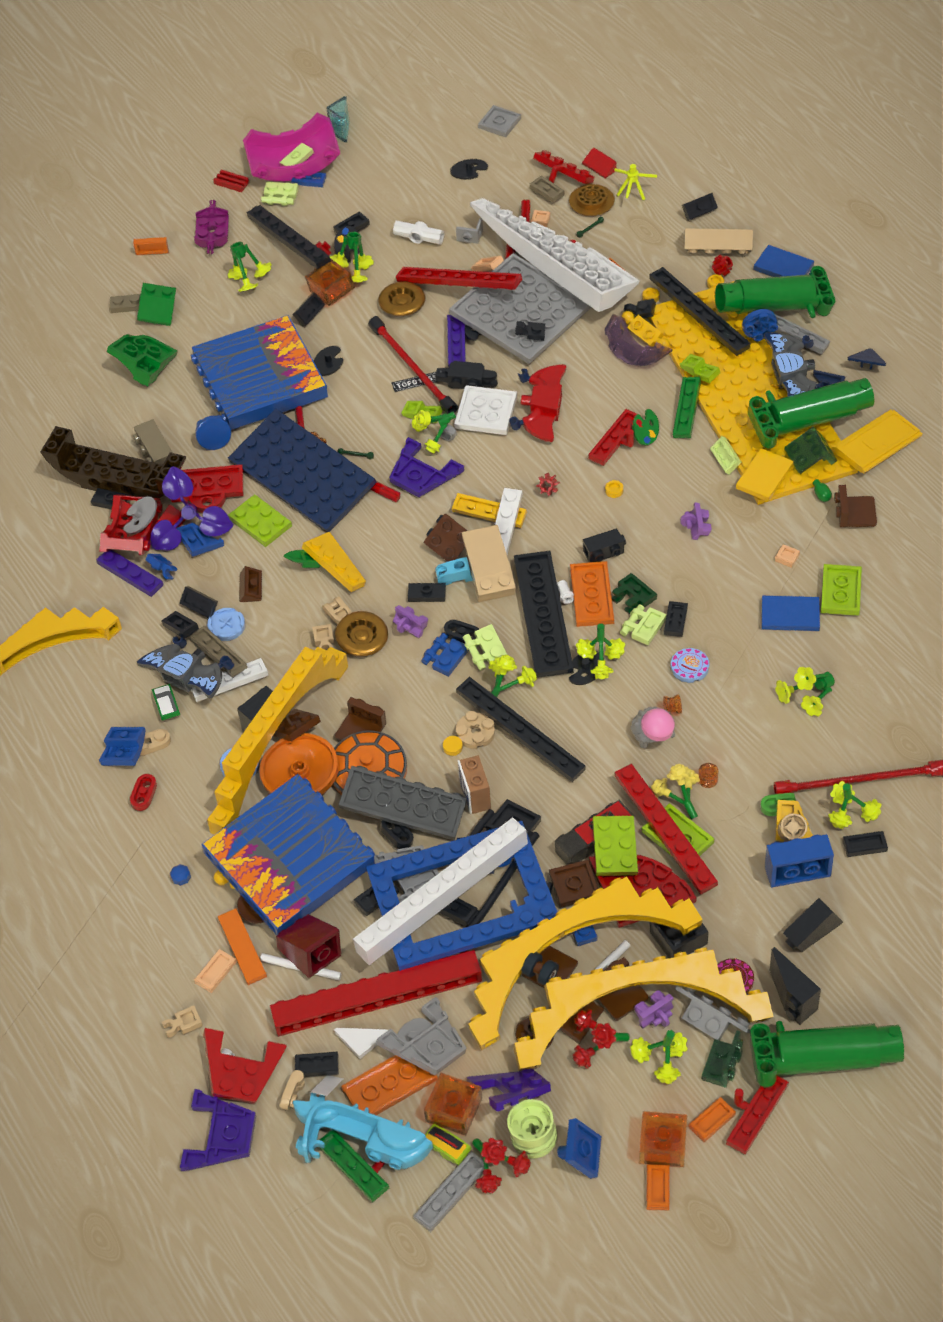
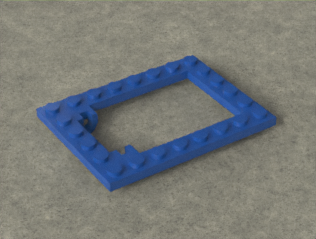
M519 821L518 823H520L524 827L523 822ZM498 828L366 866L381 916L400 903L393 881L452 864ZM528 834V844L498 866H507L511 863L512 858H514L528 895L523 897L524 904L517 906L516 900L510 901L512 914L413 943L411 935H408L392 948L399 971L517 936L526 929L532 930L538 927L537 924L546 918L550 920L556 916L557 909Z

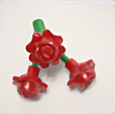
M589 1008L586 1011H579L574 1019V1023L577 1025V1031L582 1032L587 1027L591 1028V1034L594 1036L592 1042L597 1044V1046L584 1049L577 1045L574 1048L575 1052L572 1054L577 1066H584L587 1069L591 1066L590 1057L595 1055L596 1051L604 1047L609 1049L615 1041H629L630 1039L628 1033H616V1030L611 1028L609 1023L604 1025L599 1023L597 1025V1022L592 1020V1010Z
M478 1138L473 1140L472 1145L483 1157V1176L476 1180V1188H480L483 1193H494L497 1187L501 1186L500 1182L502 1181L501 1177L492 1175L488 1163L498 1165L499 1161H507V1164L513 1166L514 1174L517 1178L529 1171L531 1160L528 1158L526 1151H523L517 1157L511 1155L507 1157L505 1156L507 1147L502 1146V1140H495L494 1138H489L488 1142H482Z

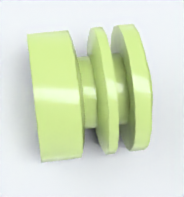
M530 1099L519 1102L510 1110L507 1124L515 1150L519 1154L526 1151L528 1158L532 1159L540 1158L550 1153L557 1141V1131L553 1113L549 1106L542 1101Z

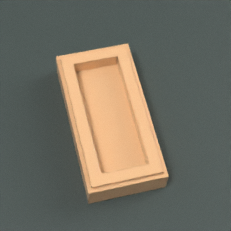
M502 256L481 258L471 269L473 271L494 270L504 259Z
M219 949L194 979L195 984L212 993L236 964V958Z

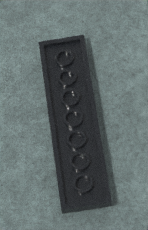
M551 551L514 555L529 645L537 678L574 673Z

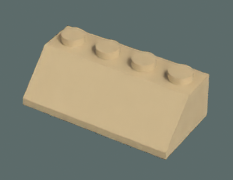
M685 228V249H688V253H698V250H705V253H715V250H722V253L730 254L732 250H739L738 254H749V251H752L753 230Z

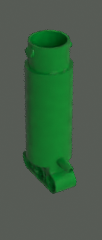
M821 266L812 267L809 275L738 279L732 283H719L715 289V304L720 313L736 312L737 314H746L760 309H767L772 312L807 309L810 317L815 318V310L821 316H828L836 302L826 271Z
M862 378L851 382L847 380L777 400H775L771 391L768 390L766 391L768 402L766 403L760 396L752 397L749 401L747 413L763 447L769 449L775 447L779 436L855 415L857 411L873 407L875 399L869 380Z
M777 1021L776 1032L770 1033L769 1027L763 1023L753 1025L750 1031V1048L756 1080L763 1087L773 1086L778 1075L880 1067V1064L904 1061V1042L899 1025L876 1026L873 1023L785 1031L782 1021Z

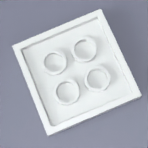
M466 385L455 419V429L507 435L510 424L509 419L513 414L517 392Z

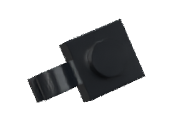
M654 299L638 301L637 305L625 304L624 312L631 311L634 316L640 315L642 318L653 317L656 302Z
M517 321L515 335H527V339L544 341L545 323L528 322V325H526L524 322Z

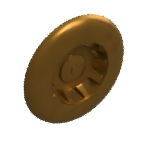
M597 184L580 186L569 197L571 208L585 216L604 214L612 208L615 202L612 191Z
M396 282L388 285L381 291L378 302L385 312L391 315L405 316L418 311L424 305L426 297L424 291L418 285L411 282Z
M357 611L346 615L339 621L335 630V637L338 645L347 653L355 656H368L384 647L388 639V628L385 622L376 614L367 611Z

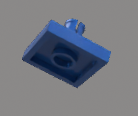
M577 1118L570 1119L567 1145L558 1147V1156L590 1179L597 1178L602 1136Z

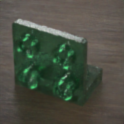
M814 426L784 448L790 459L794 461L793 464L800 474L821 459L823 461L827 460L831 465L838 461L823 435Z
M736 1030L732 1044L714 1040L701 1080L727 1088L729 1080L733 1081L736 1073V1062H740L743 1052L741 1049L744 1040L740 1039L741 1031Z

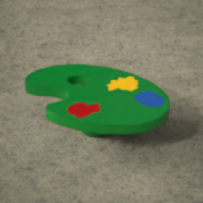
M650 409L645 410V420L639 414L633 420L634 437L639 444L644 446L652 444L659 433L658 418Z

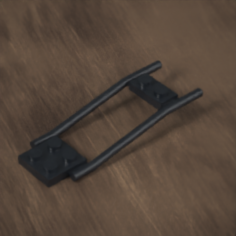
M507 799L496 813L492 809H488L469 836L481 833L483 828H486V831L501 827L511 818H514L517 822H523L533 846L540 837L537 832L533 831L541 822L542 816ZM515 860L512 861L480 911L477 907L456 898L439 913L466 927L481 923L517 870Z

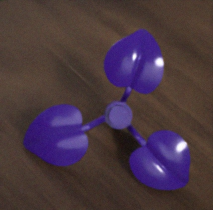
M174 466L170 468L162 483L163 493L172 500L180 497L185 506L181 510L182 517L174 525L165 519L159 521L154 526L150 539L152 548L154 550L175 549L180 544L182 538L181 532L176 527L184 519L191 520L195 516L202 520L200 530L205 535L213 537L228 532L234 524L227 513L218 506H210L204 510L203 517H201L197 513L196 506L188 503L183 498L190 496L193 492L191 479L181 469Z

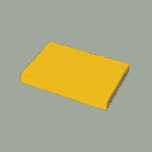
M761 448L737 482L736 489L769 502L792 468L794 461Z

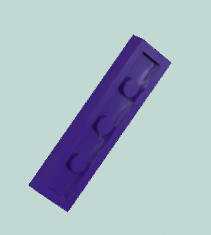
M447 315L448 367L453 361L466 362L465 324L452 315Z
M113 550L104 552L96 559L98 565L150 597L164 586L162 580Z

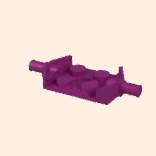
M210 200L209 207L195 212L196 231L194 240L195 244L201 248L207 247L208 254H210V250L211 254H213L215 247H221L228 242L229 214L228 210L216 207L215 200H213V203Z

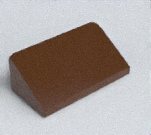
M244 566L239 577V602L261 601L262 571Z

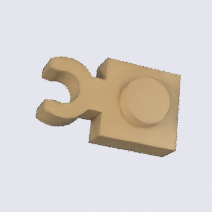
M331 624L312 627L315 646L322 649L333 648L334 638Z
M195 1006L175 1013L176 1019L174 1020L166 1019L162 1022L164 1028L172 1027L166 1031L168 1037L175 1036L179 1030L186 1034L203 1026Z

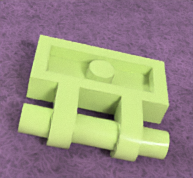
M266 182L261 202L268 205H294V199L296 200L299 189L298 184Z
M639 604L631 611L630 618L622 624L620 634L626 636L628 632L632 631V639L649 645L665 622L666 614L650 607L647 612H644V606Z
M492 624L475 631V640H472L470 634L463 636L464 645L470 651L473 657L472 661L474 665H477L479 671L486 668L484 661L489 663L494 661L496 657L507 655ZM480 645L484 654H479L476 647Z

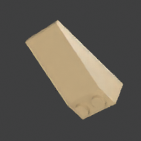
M498 525L461 532L478 602L515 595L516 587Z

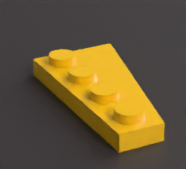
M330 531L303 542L302 549L350 592L364 587L366 580Z

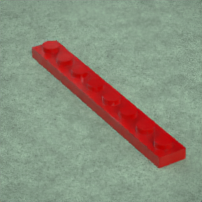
M402 267L396 275L397 282L516 290L523 280L521 274L417 267Z
M632 763L615 771V778L701 895L718 886V880Z

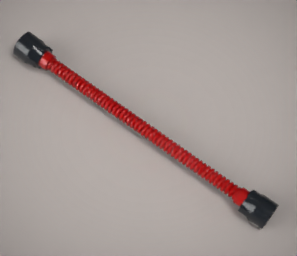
M378 316L372 317L368 322V326L377 335L383 336L439 399L444 412L448 414L454 411L455 413L458 410V405L450 396H445L387 332L384 322Z

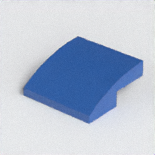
M111 727L104 739L106 748L99 759L101 765L135 766L143 747L145 727Z

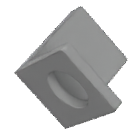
M482 218L479 219L476 229L456 227L457 241L478 244L483 232Z

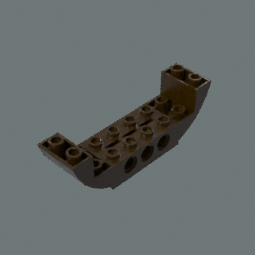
M55 426L40 451L55 470L80 485L81 488L93 491L100 488L131 496L161 498L165 495L162 490L165 476L172 466L182 469L186 460V456L170 452L165 462L159 464L78 445L75 443L71 429Z

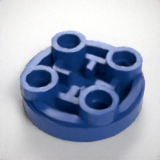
M756 310L744 318L742 328L745 335L753 338L754 341H761L765 333H772L778 329L777 318L771 310Z
M221 415L208 416L197 422L195 436L203 448L218 450L229 442L231 429L228 422Z

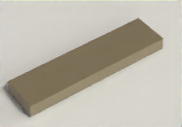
M206 626L199 628L189 636L190 640L217 664L220 663L222 656H228L234 663V667L230 670H226L224 667L222 669L231 677L248 668L247 663Z

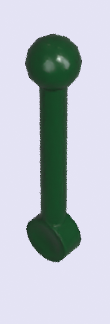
M599 217L596 222H594L584 230L577 231V237H583V234L585 232H587L597 224L603 223L604 218Z
M343 448L337 450L341 455L350 454L364 456L368 459L374 458L373 452L361 453L347 451Z

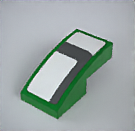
M170 684L151 689L162 721L180 715Z

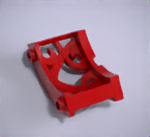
M113 495L110 519H113L111 525H107L105 530L100 533L99 552L118 549L139 551V555H144L149 551L152 529L158 521L159 513H162L163 505L160 502V498H153L157 503V509L151 522L141 532L127 537V533L120 528H124L133 519V516L129 517L127 515V511L132 505L125 502V500L137 501L143 497Z

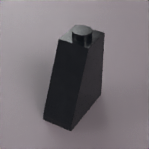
M818 898L783 932L787 937L785 942L793 950L798 948L803 952L840 926L843 921Z

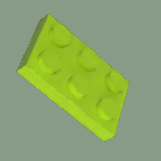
M255 494L228 514V517L234 524L265 547L292 527V522Z
M824 564L821 613L859 616L861 566Z
M669 803L664 807L699 856L714 844L712 836ZM646 823L642 827V833L670 854L649 823Z
M593 816L596 876L637 875L638 865L634 816Z

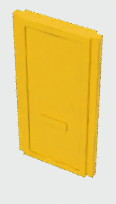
M890 409L835 444L832 449L860 473H866L921 437L923 433L895 410Z

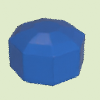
M179 864L173 867L170 872L173 883L180 886L188 883L191 878L190 871L185 865Z

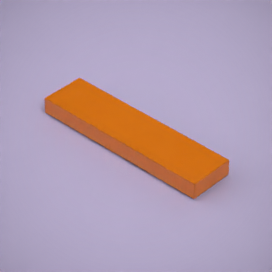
M237 908L217 916L247 984L250 985L266 978L267 974Z

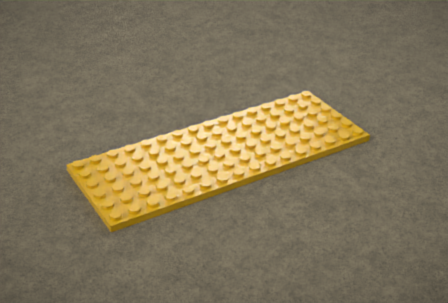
M716 287L694 293L750 342V349L736 356L674 300L655 305L654 316L648 317V319L656 329L662 332L664 335L662 338L669 341L670 346L667 351L682 377H694L680 367V363L690 354L703 357L706 364L719 367L720 374L711 383L701 380L698 404L718 438L721 436L725 437L741 460V463L736 467L739 474L743 475L761 448L794 461L792 468L770 501L813 488V481L819 479L821 483H828L858 473V470L837 455L832 449L841 440L830 422L779 436L773 448L768 449L762 446L747 413L749 401L754 396H760L767 403L766 391L768 390L774 395L775 400L787 397V392L784 388H779L771 365L773 351L764 338L761 341H754L753 338L745 335L742 322L750 313H720L715 304ZM753 496L758 505L768 502Z

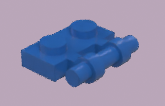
M442 633L439 637L435 638L432 647L424 652L421 662L425 665L430 661L434 662L432 664L433 670L449 677L469 650L466 649L464 643L453 638L449 643H446L445 641L448 636ZM439 649L443 650L440 655L436 654Z

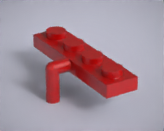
M542 150V152H535L533 159L552 168L548 179L552 183L555 182L558 172L583 184L593 183L595 177L590 175L589 171L580 170L577 168V165L566 163L563 158L554 157L549 151Z
M625 409L588 454V459L604 466L621 444L633 447V420L637 413Z
M776 1076L775 1084L770 1087L760 1086L750 1103L743 1100L744 1091L738 1088L735 1090L734 1104L744 1110V1113L726 1140L727 1145L745 1155L747 1154L789 1085L787 1080Z

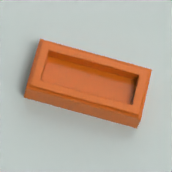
M166 237L133 240L136 255L169 253Z
M720 1097L689 1124V1128L705 1142L736 1115V1111Z
M647 1164V1210H669V1165Z

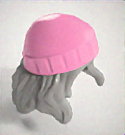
M648 707L643 711L639 710L632 720L631 730L637 741H639L641 748H646L648 743L665 741L670 737H675V720L667 710L658 707Z

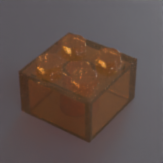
M332 259L331 262L305 276L310 292H315L328 306L355 288L351 274Z
M440 1073L424 1109L425 1121L466 1136L482 1101L481 1086Z
M643 1111L639 1164L684 1167L687 1115Z

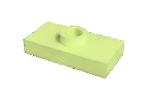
M301 143L279 163L281 166L303 163L314 151L309 146Z
M723 436L710 448L725 473L729 475L741 463L730 443Z

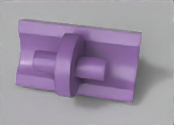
M695 502L693 504L694 509L690 512L686 511L681 516L680 523L687 527V529H691L693 540H698L700 535L708 536L712 528L711 524L703 523L707 522L709 511L701 509L700 503Z
M400 605L396 606L393 623L397 624V631L400 633L408 631L417 638H420L423 634V629L427 627L428 618L424 615L419 617L414 615V610L409 606L406 608Z
M657 990L650 996V1000L654 1005L648 1007L644 1001H641L635 1006V1013L639 1017V1025L643 1029L651 1023L655 1027L659 1024L664 1027L670 1025L668 1018L673 1015L670 1010L673 1009L672 1001L674 1000L670 994L666 996L660 990Z

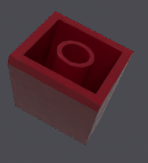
M309 914L302 919H298L286 930H282L276 936L277 949L308 978H311L341 956L339 929Z

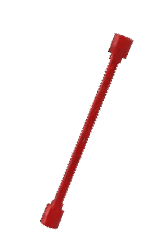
M943 759L929 761L927 765L922 767L852 775L849 777L844 776V778H829L808 781L806 783L790 782V780L774 782V793H793L801 789L829 787L834 784L839 785L841 781L852 784L877 779L882 780V778L890 779L912 776L915 774H930L931 777L943 776Z

